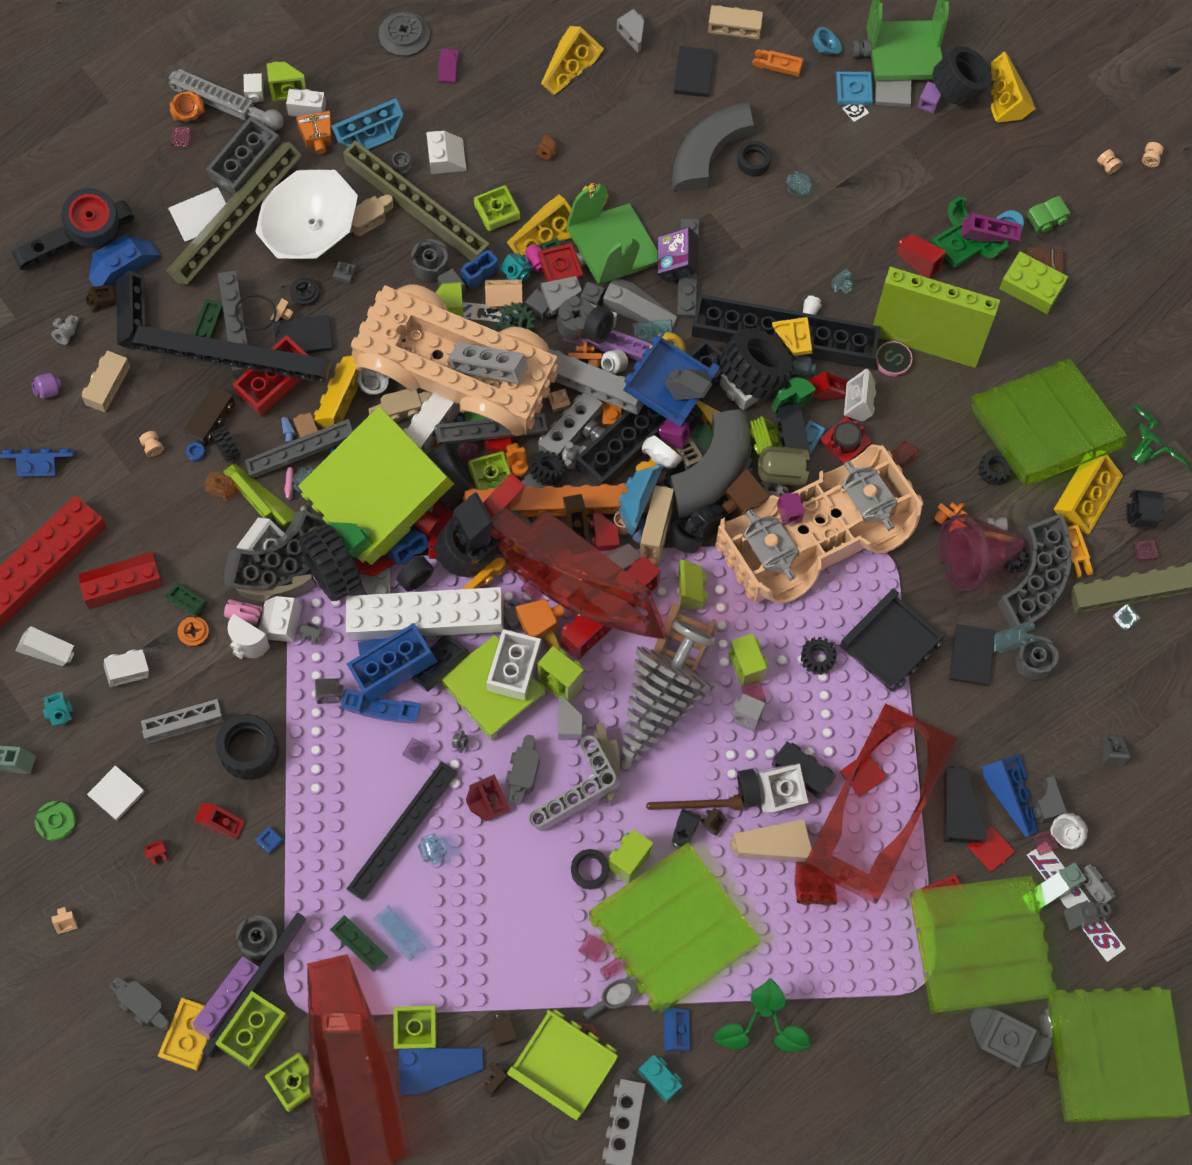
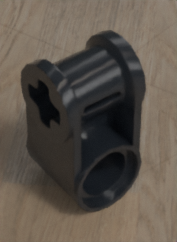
M682 808L672 838L675 848L682 850L688 847L697 829L701 815Z

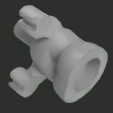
M69 315L65 323H62L60 318H56L53 325L58 327V329L52 331V337L62 345L68 344L70 337L75 334L77 324L80 321L79 318Z
M567 442L566 447L562 451V459L565 461V468L572 470L576 468L575 458L578 456V453H581L587 447H580L572 442Z

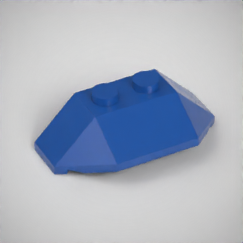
M124 234L93 253L89 281L93 286H112L116 284V279L128 271L136 272L160 258L161 255L152 242Z

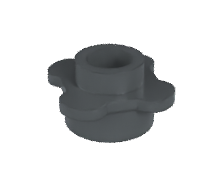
M465 731L455 733L452 738V747L458 749L459 753H462L468 746L469 739L465 735Z

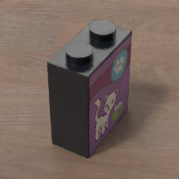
M690 227L658 236L657 275L666 282H673L698 273V235Z

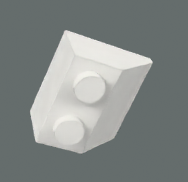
M446 131L426 132L431 174L466 171L462 138Z
M865 369L847 382L844 416L863 422L873 415L875 410L873 405L876 395V382L870 370Z
M258 518L236 548L249 551L264 550L276 543L283 536L284 532L270 519Z
M276 596L266 600L259 630L266 634L268 640L294 642L302 605L295 598Z
M800 764L755 772L759 783L763 812H776L808 803Z

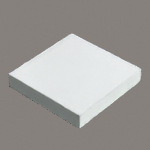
M115 765L87 795L118 821L145 791Z

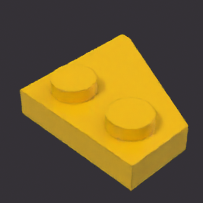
M808 317L772 322L773 329L794 356L812 353Z

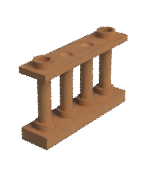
M673 602L653 650L674 659L676 652L667 649V646H664L666 639H674L682 643L685 636L671 628L673 619L689 623L714 637L718 628L714 626L716 619H712L709 626L681 614L682 612L679 611L680 604ZM697 642L693 646V648L699 650L696 660L687 657L684 663L692 667V671H696L706 647Z

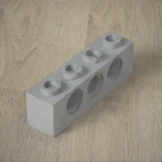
M458 342L448 357L452 369L457 372L518 384L529 368L525 355L522 353Z
M584 392L582 395H578L574 399L573 405L564 410L558 422L555 421L551 425L550 431L546 435L543 434L538 441L539 452L544 451L545 453L547 450L550 451V454L554 452L556 457L559 455L562 458V451L566 447V443L572 442L574 444L580 438L586 425L591 420H595L603 411V403ZM583 411L585 414L579 415L577 412ZM568 424L573 425L572 428H567L565 426ZM554 438H561L562 440H561V441H555V440H553V439H554Z
M621 1079L620 1085L615 1084L613 1096L617 1097L616 1105L611 1106L610 1117L614 1119L612 1126H608L606 1138L610 1139L609 1147H604L602 1159L606 1160L605 1165H631L645 1083ZM629 1098L633 1105L630 1108H624L621 1105V1101ZM620 1119H625L629 1122V1127L627 1129H620L617 1122ZM622 1140L626 1147L623 1150H616L613 1145L614 1142Z

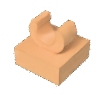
M280 300L276 307L275 321H278L280 317L283 320L290 319L293 311L285 308L288 301Z
M566 389L549 393L548 400L553 413L571 407Z
M66 907L57 909L58 915L52 917V923L58 934L78 929L77 921L72 911L66 912Z

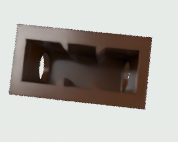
M746 469L726 490L725 495L729 500L721 506L727 514L737 509L743 515L748 510L750 511V509L761 505L770 496L749 470Z

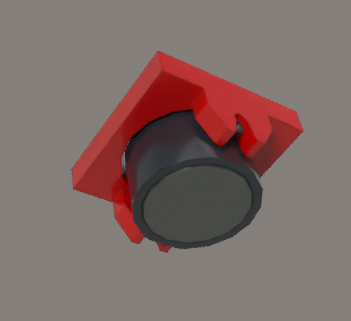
M847 416L819 440L843 465L845 462L856 458L872 444V440L865 435L864 427H859L858 421L852 422Z

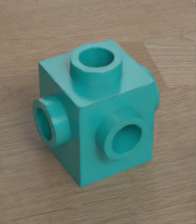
M519 253L509 254L500 266V269L509 280L522 279V281L528 279L533 268L529 264L528 259Z
M63 691L43 698L45 706L43 713L46 720L51 721L52 726L63 725L68 720H71L73 707L70 700L66 701Z

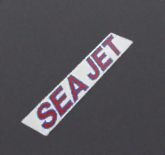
M1046 842L1027 854L1045 880L1065 868ZM1081 888L1060 899L1067 909L1078 903L1090 902ZM1106 921L1103 923L1096 922L1083 928V931L1107 962L1126 949Z

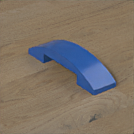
M345 689L340 708L355 714L385 721L417 723L421 703L405 700L398 702L377 698L370 703L363 692Z

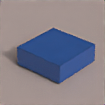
M270 826L255 839V842L269 855L284 841Z

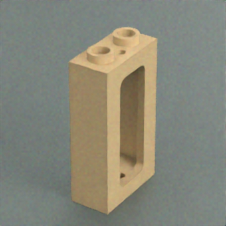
M655 486L640 542L641 558L645 556L655 566H660L667 538L666 533L669 530L674 510V489L666 486Z

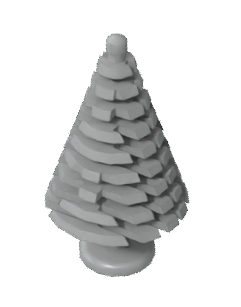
M673 619L671 625L685 637L674 659L653 649L650 651L647 647H637L636 654L639 658L635 659L634 666L638 671H634L633 680L636 683L631 684V692L636 697L629 696V704L633 708H628L627 716L633 721L628 720L625 724V728L635 735L624 733L623 740L631 746L629 748L627 745H622L621 752L625 756L620 761V767L629 770L633 760H639L643 756L642 753L637 751L638 749L648 752L652 748L648 742H658L661 738L658 734L666 735L670 730L668 726H674L679 722L676 717L679 716L681 718L688 713L684 707L693 709L696 705L695 700L700 701L706 696L703 691L710 692L715 687L702 674L695 670L692 671L684 664L695 642L711 647L716 642L715 638L679 619Z

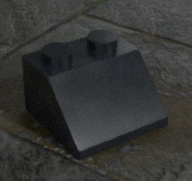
M475 492L454 510L453 518L451 519V525L454 530H457L459 540L462 545H465L467 551L489 545L493 520L478 493Z

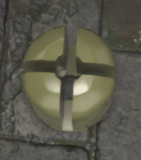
M778 446L765 447L758 460V473L761 481L768 484L805 485L809 475V471H806V460H810L808 449Z

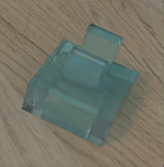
M847 269L843 270L833 278L831 288L835 292L841 289L847 294L852 290L851 286L853 285L850 281L851 273Z

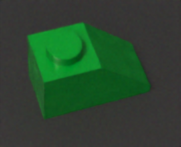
M329 523L340 536L350 555L354 558H357L373 544L369 539L371 534L365 527L361 528L353 523Z

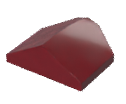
M495 774L469 786L466 797L467 805L472 813L484 821L510 811Z

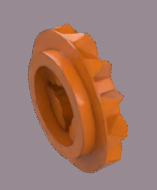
M188 617L178 627V637L187 646L197 647V645L204 643L208 637V625L200 617ZM192 625L196 631H199L196 632L195 638L192 636V634H188L189 632H191Z

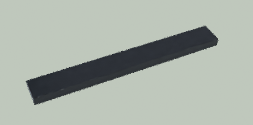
M440 762L346 888L348 892L361 901L366 899L457 776L458 772L444 762Z
M295 914L203 1048L202 1052L212 1058L219 1049L215 1043L251 991L254 993L258 992L307 920L302 914Z

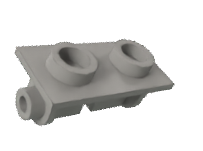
M1089 864L1081 870L1086 878L1084 886L1098 904L1107 903L1116 897L1114 895L1115 891L1112 890L1106 881L1101 883L1100 880L1103 877L1095 866Z

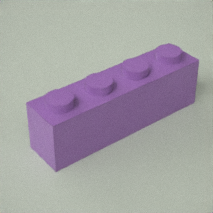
M242 956L193 1021L194 1030L210 1040L259 967Z

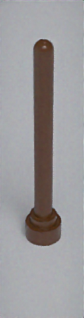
M741 794L729 797V799L648 802L646 808L648 810L730 807V809L738 811L742 810Z

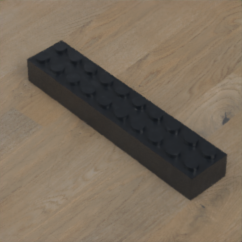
M699 294L691 336L728 343L737 331L755 328L758 331H765L768 335H773L786 348L785 343L773 329L772 322L808 317L812 353L798 356L872 369L876 356L880 326Z
M707 339L689 354L708 368H711L713 363L720 366L711 381L712 386L706 395L720 383L721 375L724 374L720 364L722 352ZM645 404L638 415L626 411L575 458V467L595 486L602 484L610 485L643 454L642 445L647 438L653 435L661 438L659 430L667 418Z

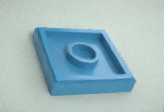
M836 72L837 105L873 104L871 72Z

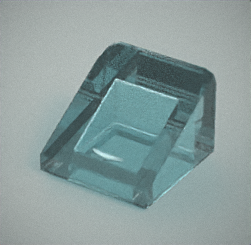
M1126 604L1113 616L1125 631L1142 619L1129 604Z

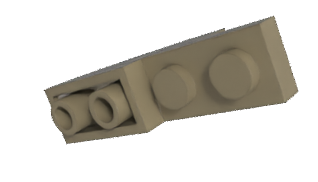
M604 723L596 724V731L593 732L594 737L601 743L619 776L620 757L617 739L609 741ZM604 759L600 760L601 763H598V767H601L604 764V762H602L604 761ZM609 776L605 780V784H610L613 781V776ZM617 789L602 797L603 801H607L608 806L612 805Z

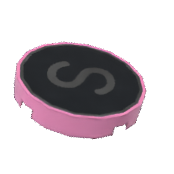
M886 342L877 350L875 362L880 372L887 376L896 377L905 374L909 370L912 363V354L908 347L900 342Z

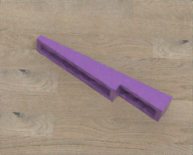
M611 330L607 339L600 344L586 338L569 340L563 337L564 341L582 346L583 341H587V346H594V349L604 352L619 349L627 355V358L636 361L644 359L642 355L646 348L650 346L649 342L615 330Z

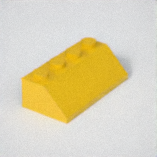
M353 356L343 357L341 362H338L335 367V376L329 380L328 391L322 395L321 406L319 410L315 411L313 416L318 429L322 430L340 423L346 416L359 387L357 382L359 371L356 364H354Z
M1087 452L1054 508L1057 515L1062 513L1067 524L1070 526L1078 524L1080 531L1085 534H1090L1123 477L1106 452Z

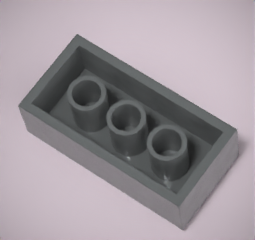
M250 116L206 168L209 178L234 195L281 143L279 135Z

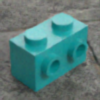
M653 1055L639 1068L638 1074L665 1103H668L682 1089L680 1084L682 1080L675 1072L672 1074L666 1068L668 1066L661 1057L657 1058Z

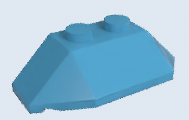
M397 98L340 121L331 127L338 143L349 147L354 141H357L368 150L394 138L403 113Z
M662 464L636 471L634 477H629L626 483L627 493L622 492L618 501L621 504L619 509L620 515L628 533L632 536L664 466Z

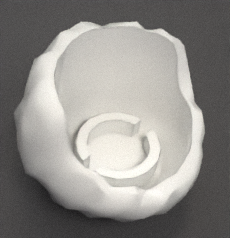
M1074 813L1059 815L1054 819L1050 829L1051 835L1061 846L1067 849H1077L1083 846L1087 839V826L1081 817Z

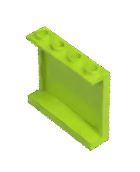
M496 635L492 636L463 659L441 680L442 686L491 741L497 737L499 730L540 697L544 699L546 689L540 680L536 681L532 677L525 701L487 691L486 683L500 640Z
M556 1009L553 1012L548 1010L540 1026L507 1074L578 1121L619 1056L615 1054L617 1050L606 1044L604 1047L599 1044V1038L589 1032L586 1035L581 1032L582 1027L574 1021H571L569 1024L563 1020L565 1015Z

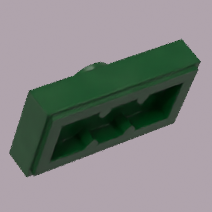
M178 582L165 596L166 600L194 618L208 604L206 600Z

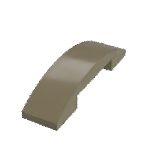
M309 574L292 577L293 584L263 590L238 588L236 590L242 597L265 602L276 596L290 598L299 596L316 585V581Z

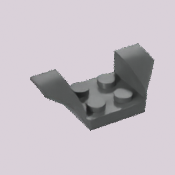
M977 1003L970 1018V1024L980 1048L1018 1068L1045 1059L1053 1040L1039 1034L1038 1030L980 1003Z

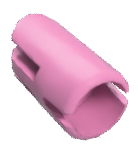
M232 599L227 601L229 604L225 606L224 617L230 619L235 614L244 621L257 625L263 610L262 607Z

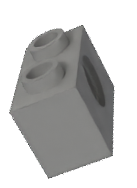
M743 694L742 698H737L731 714L734 716L733 723L755 732L761 719L765 702Z

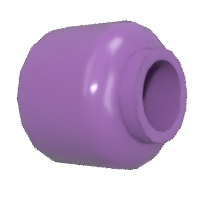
M52 373L38 375L34 378V382L31 383L35 396H39L41 399L57 396L59 388H61L60 379L58 377L55 378Z

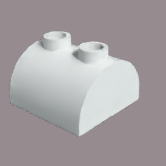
M232 615L228 622V633L232 641L230 647L234 649L233 654L240 659L243 657L258 658L265 654L270 648L266 634L237 615Z

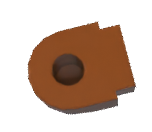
M546 133L538 146L536 155L548 160L555 156L557 142Z

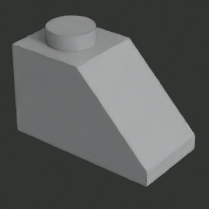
M633 9L617 19V31L639 53L642 45L644 18Z
M559 696L558 740H582V734H586V722H582V715L563 696Z

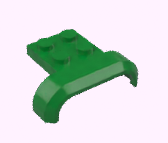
M958 197L949 203L948 216L953 227L936 236L931 241V244L946 252L944 258L954 268L978 253L986 258H994L1008 247L1007 240L1002 244L990 241H974L961 238L962 221L969 216L965 207L967 199L963 197Z

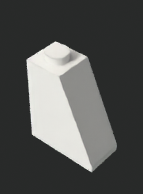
M30 626L23 633L16 651L64 666L67 662L70 663L73 658L74 652L72 649L74 645Z

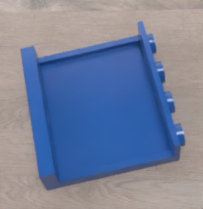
M663 330L660 336L656 335L650 343L653 345L651 349L647 347L642 355L644 359L637 361L633 367L635 372L633 374L630 372L624 380L626 386L623 391L681 427L700 398L675 400L664 384L669 374L674 370H704L709 380L712 381L720 366L713 363L711 368H708L665 340L663 336L666 331Z

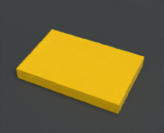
M181 998L158 1054L159 1058L196 1071L198 1070L204 1056L202 1050L209 1040L196 1032L192 1023L205 1005Z

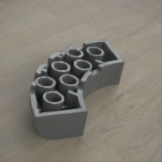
M748 102L731 105L715 111L701 120L688 133L674 160L672 171L673 192L708 188L709 168L716 155L729 142L732 143L739 139L752 137L754 124Z
M737 409L713 414L711 423L713 439L706 454L693 467L671 476L670 487L674 489V503L679 519L691 516L695 510L716 503L741 475L748 458L751 440L748 413L745 410Z
M304 510L294 513L292 521L283 536L270 547L260 551H249L239 548L230 550L224 570V584L238 589L263 590L287 584L292 581V577L303 575L310 568L302 554L299 539L301 536L327 523L322 519V516Z
M1062 513L1028 526L1023 535L1028 546L1030 560L1027 575L1020 585L1003 595L998 603L1007 623L1015 632L1030 626L1046 614L1058 600L1067 582L1071 569L1072 546H1070V534Z

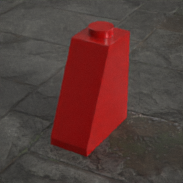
M910 234L907 238L903 237L898 242L897 254L920 275L931 279L940 271L946 253L943 249L913 234Z
M512 473L483 502L493 520V525L521 500L525 485Z

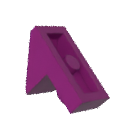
M441 49L438 65L439 83L456 84L458 50Z

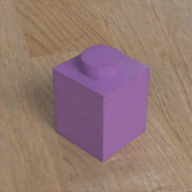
M927 82L917 107L933 114L942 97L935 83Z

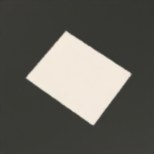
M217 187L171 206L168 209L186 242L197 237L223 208L226 202Z

